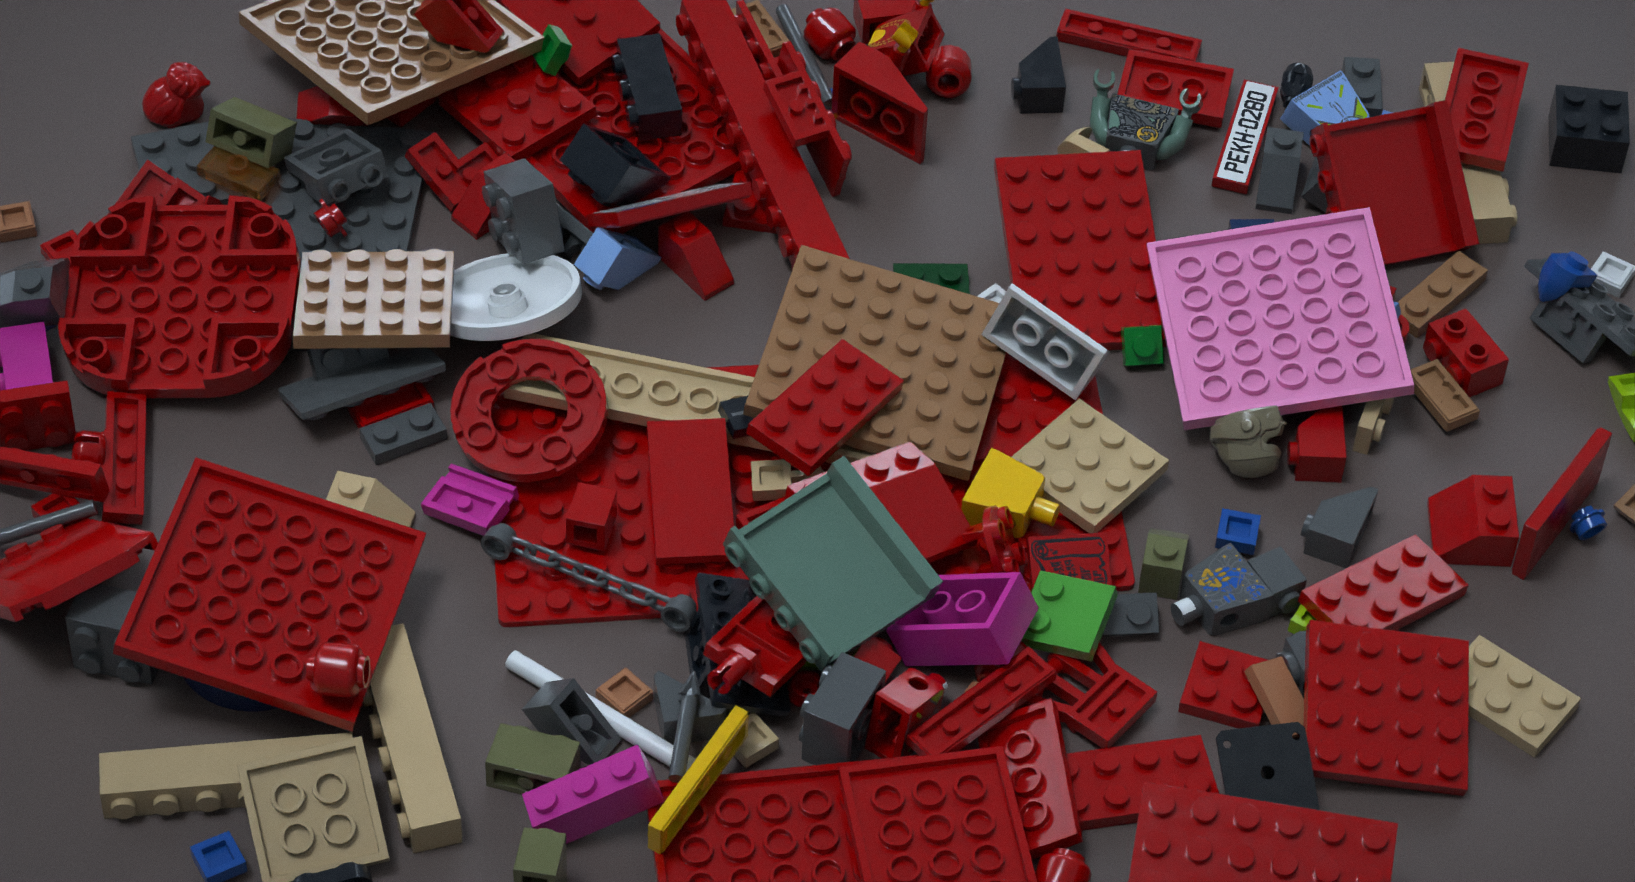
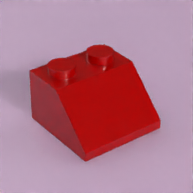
M1471 475L1428 498L1427 508L1431 549L1446 564L1512 566L1519 540L1512 476Z

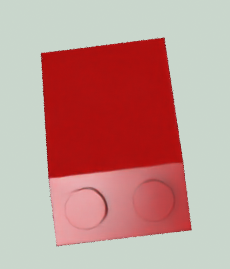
M859 41L834 65L831 112L839 122L921 164L924 161L928 108L888 56Z

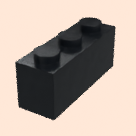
M660 33L617 39V54L611 57L614 76L621 77L618 83L620 98L622 102H628V105H626L627 123L629 127H635L638 141L682 135V108Z

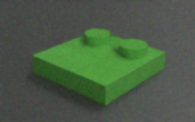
M1040 570L1031 592L1039 609L1021 641L1032 649L1092 662L1118 596L1116 586Z

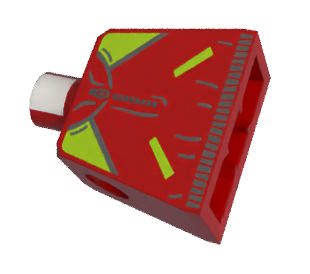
M909 668L880 689L875 695L865 749L880 758L910 756L914 750L906 744V735L940 711L943 695L948 690L945 679L937 673H931L927 676L916 668Z

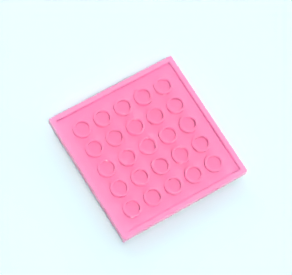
M1370 207L1147 243L1150 268L1184 431L1210 427L1215 424L1217 419L1225 415L1259 407L1277 405L1280 415L1414 394V382Z

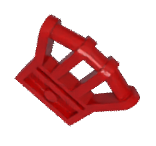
M1099 642L1093 661L1104 674L1103 676L1080 662L1078 658L1050 653L1047 657V663L1056 670V680L1017 709L1046 700V698H1042L1044 691L1049 690L1070 704L1067 705L1054 701L1058 708L1060 721L1066 723L1072 733L1075 734L1078 731L1101 748H1109L1156 702L1158 692L1115 664ZM1067 673L1088 687L1089 690L1083 693L1058 676V674Z

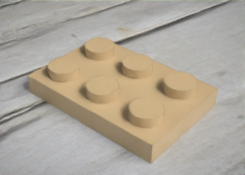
M1479 635L1469 646L1468 716L1535 758L1578 709L1581 698Z

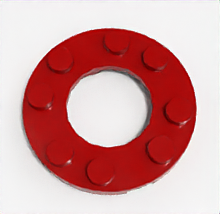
M523 339L502 344L501 350L490 354L484 359L480 356L463 373L456 385L451 400L450 412L452 427L458 445L475 466L489 475L515 482H534L550 479L569 471L581 463L593 451L602 437L606 426L608 403L602 379L584 355L560 342L545 339ZM523 381H543L554 385L565 396L568 404L567 417L562 423L561 428L555 433L546 435L541 441L536 443H517L506 439L495 429L492 421L493 406L500 394L510 386Z

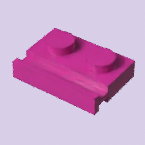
M451 463L448 467V474L445 477H440L422 501L421 507L425 515L484 536L491 526L501 523L510 510L509 505L513 500H518L519 494L516 486Z

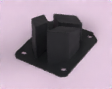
M1299 722L1220 731L1215 739L1225 795L1320 810L1307 736L1303 725ZM1293 733L1299 734V740L1292 738ZM1229 741L1231 747L1225 748L1223 743ZM1261 769H1263L1265 779L1261 776Z

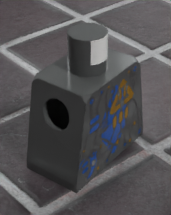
M1229 543L1184 574L1180 592L1181 600L1172 603L1170 609L1174 620L1180 626L1197 619L1209 635L1216 636L1268 620L1274 594L1232 543Z

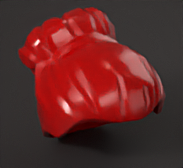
M174 62L170 65L167 76L155 80L143 96L142 108L144 116L151 122L171 129L185 122L198 119L204 110L201 94L205 88L210 86V80L196 66L187 62Z

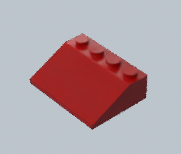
M907 442L851 463L928 563L977 545V540L964 541L962 534L966 532L965 528L970 526L936 464L912 442ZM827 471L787 485L784 500L825 475Z

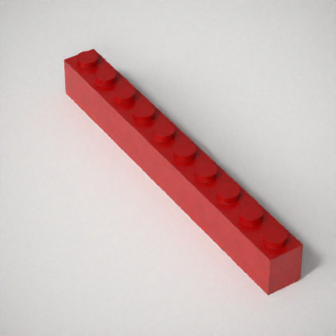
M681 0L680 15H676L678 33L680 36H685L688 42L690 58L693 63H698L701 70L702 84L706 90H710L712 93L715 112L718 117H723L726 123L728 140L731 145L735 144L739 151L741 168L745 173L748 172L752 179L753 193L758 201L761 200L765 207L767 224L770 229L775 228L779 237L778 243L782 256L789 258L792 269L801 245L850 259L797 147H792L763 90L764 77L727 0Z

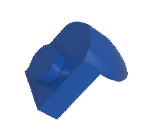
M1572 251L1569 253H1551L1539 275V299L1542 302L1552 301L1566 294L1570 288L1590 287L1597 274L1588 267L1589 262L1578 253Z

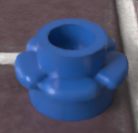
M1592 506L1581 508L1571 517L1573 522L1570 524V531L1576 533L1579 540H1586L1599 534L1607 527V523L1603 518L1605 515L1604 510H1597Z

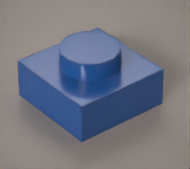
M1222 508L1215 548L1220 549L1226 544L1232 543L1238 552L1254 555L1261 515Z
M230 831L190 846L191 857L205 882H223L247 872L246 861Z

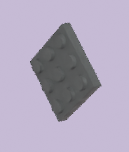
M209 121L131 136L132 148L139 170L148 159L174 178L178 177L205 197L212 196L219 199L223 205H228L229 195L244 196L264 202V192L254 162L205 142Z

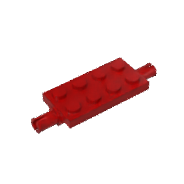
M758 596L752 599L706 643L703 652L704 656L719 665L708 674L707 681L713 690L722 682H725L718 690L720 694H727L742 679L771 697L807 662L799 649L797 640L790 631H785L780 627L775 619L774 610L765 599H760Z

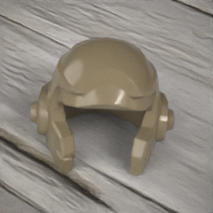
M1277 405L1237 411L1215 421V424L1210 428V442L1217 449L1220 458L1230 468L1232 474L1243 478L1263 477L1274 472L1279 466L1282 452L1278 446L1267 443L1270 439L1282 436L1287 422L1283 421Z

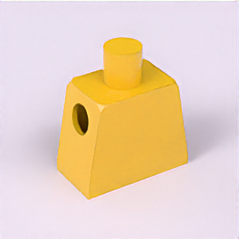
M991 448L962 499L961 510L970 526L983 522L984 509L994 505L997 507L1008 506L1014 521V527L1012 528L1014 538H1021L1026 533L1032 520L1052 527L1057 520L1060 504L1043 498L1045 477L1042 473Z

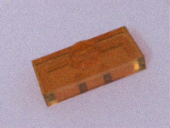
M216 146L196 166L198 176L259 201L266 196L280 179V169L273 166L266 168L249 161L243 155H235Z

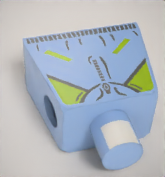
M1340 70L1291 99L1280 119L1291 130L1304 132L1303 140L1310 146L1311 130L1320 124L1328 122V125L1368 118L1369 113L1344 73Z

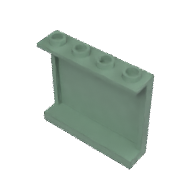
M845 456L833 462L825 475L741 529H738L736 526L730 528L723 542L729 561L736 567L740 566L749 578L753 592L760 599L767 601L774 610L775 619L780 627L785 631L791 632L799 643V649L803 657L809 663H814L821 672L828 664L833 665L841 652L851 653L933 598L943 583L942 579Z

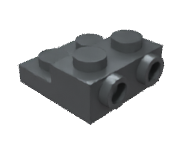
M348 128L284 157L287 170L304 181L307 194L317 201L322 198L327 205L345 201L350 194L358 190L375 187L384 178L389 177L382 150Z

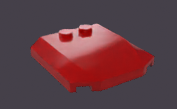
M85 518L65 527L62 524L52 526L40 533L42 539L30 545L27 542L12 546L4 552L6 557L0 560V618L17 622L24 619L22 614L32 611L35 608L34 605L37 608L44 606L45 610L130 568L140 561L137 555L143 552L142 548L153 551L156 549L158 542L154 533Z

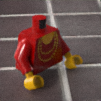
M915 0L911 12L879 24L869 44H867V46L888 56L903 76L928 71L945 33L931 9L932 4L930 2L934 0Z

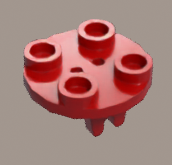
M996 505L984 509L983 522L965 528L966 532L962 534L965 542L982 538L984 544L986 543L990 560L979 564V569L976 570V573L1020 572V566L1027 564V556L1023 544L1015 542L1012 532L1014 521L1008 506L997 507Z

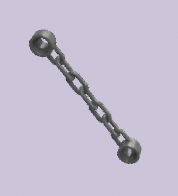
M499 523L491 526L481 539L482 549L494 559L505 560L512 552L544 567L553 568L592 586L601 587L640 605L649 606L660 611L663 622L675 631L683 632L688 630L697 612L695 601L687 595L680 594L670 598L645 586L628 582L602 569L586 563H580L556 551L518 538L514 529L507 524ZM516 543L525 546L524 551L515 548ZM537 551L550 555L548 561L535 557ZM563 561L573 565V568L571 570L559 564ZM585 570L598 574L596 580L583 576ZM611 580L622 586L619 589L607 583ZM633 589L646 593L645 600L631 595ZM657 599L666 602L665 607L657 604Z

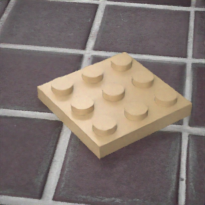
M1081 399L1073 403L1011 457L1042 473L1045 477L1043 498L1060 504L1059 512L1088 533L1100 531L1168 470L1169 465L1167 458Z
M362 736L237 764L262 882H293L301 874L317 873L336 868L347 862L370 866L390 861Z

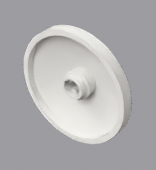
M506 253L482 258L454 270L451 336L475 341L505 340L529 335L556 324L568 316L581 300L582 287L577 269L567 260L555 255L523 264L513 254Z

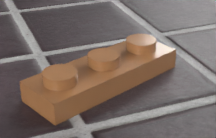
M1458 251L1398 301L1401 315L1409 322V333L1415 338L1422 335L1427 330L1428 323L1442 318L1486 280L1488 270L1462 252Z

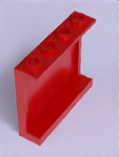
M1447 100L1433 102L1426 107L1328 125V122L1322 123L1311 130L1310 149L1313 156L1317 157L1319 164L1318 185L1321 192L1326 195L1328 204L1326 214L1370 207L1384 266L1467 250L1480 244Z

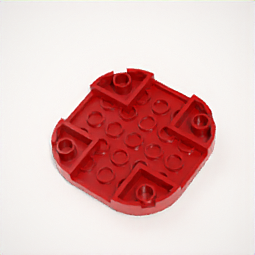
M229 195L228 205H157L154 196H144L125 200L109 207V214L107 216H104L95 224L89 221L80 231L73 243L69 256L72 263V271L65 306L64 318H59L58 330L70 368L88 387L106 395L107 391L146 394V398L223 397L242 392L257 385L272 374L284 360L293 337L301 260L290 224L286 219L282 220L273 212L272 206L257 199Z

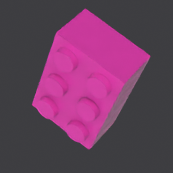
M1020 572L938 575L943 583L935 596L889 626L886 630L905 666L1009 664L1039 607Z

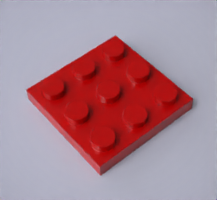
M533 55L474 79L467 84L460 85L441 96L442 108L483 143L487 142L498 156L506 153L515 161L526 159L596 117V106L558 74L554 76L543 72Z

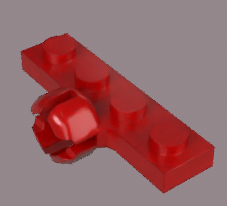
M107 391L105 430L102 432L82 430L77 432L74 437V441L79 442L75 443L72 448L71 459L87 460L102 466L110 490L106 499L102 502L103 522L142 525L144 516L146 394Z

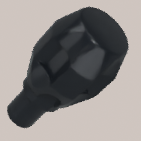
M1292 63L1284 71L1280 95L1285 109L1291 99L1312 88L1314 78L1312 69L1308 65Z

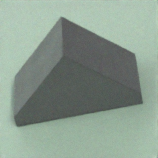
M658 670L654 675L656 713L662 739L674 745L680 702H678L680 694L678 693L684 684ZM702 694L700 697L701 704L697 705L691 742L710 740L726 719V708L713 707L711 700Z

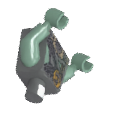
M1099 69L1095 71L1093 86L1097 90V97H1093L1090 127L1098 144L1109 149V152L1141 150L1144 170L1148 171L1154 170L1160 160H1166L1183 149L1193 123L1191 116L1199 112L1203 106L1200 93L1195 103L1186 104L1189 90L1188 88L1182 90L1179 99L1183 109L1181 115H1178L1179 109L1114 93H1112L1111 99L1107 98L1108 92L1114 87L1115 73L1111 71V81L1107 84H1102L1098 81Z

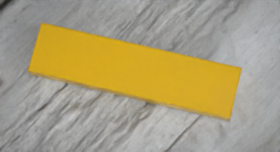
M735 705L648 824V848L658 854L666 850L748 737V711Z

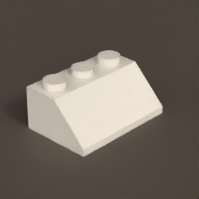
M1013 283L1007 289L981 334L1074 400L1079 397L1094 378L1110 353L1109 350Z

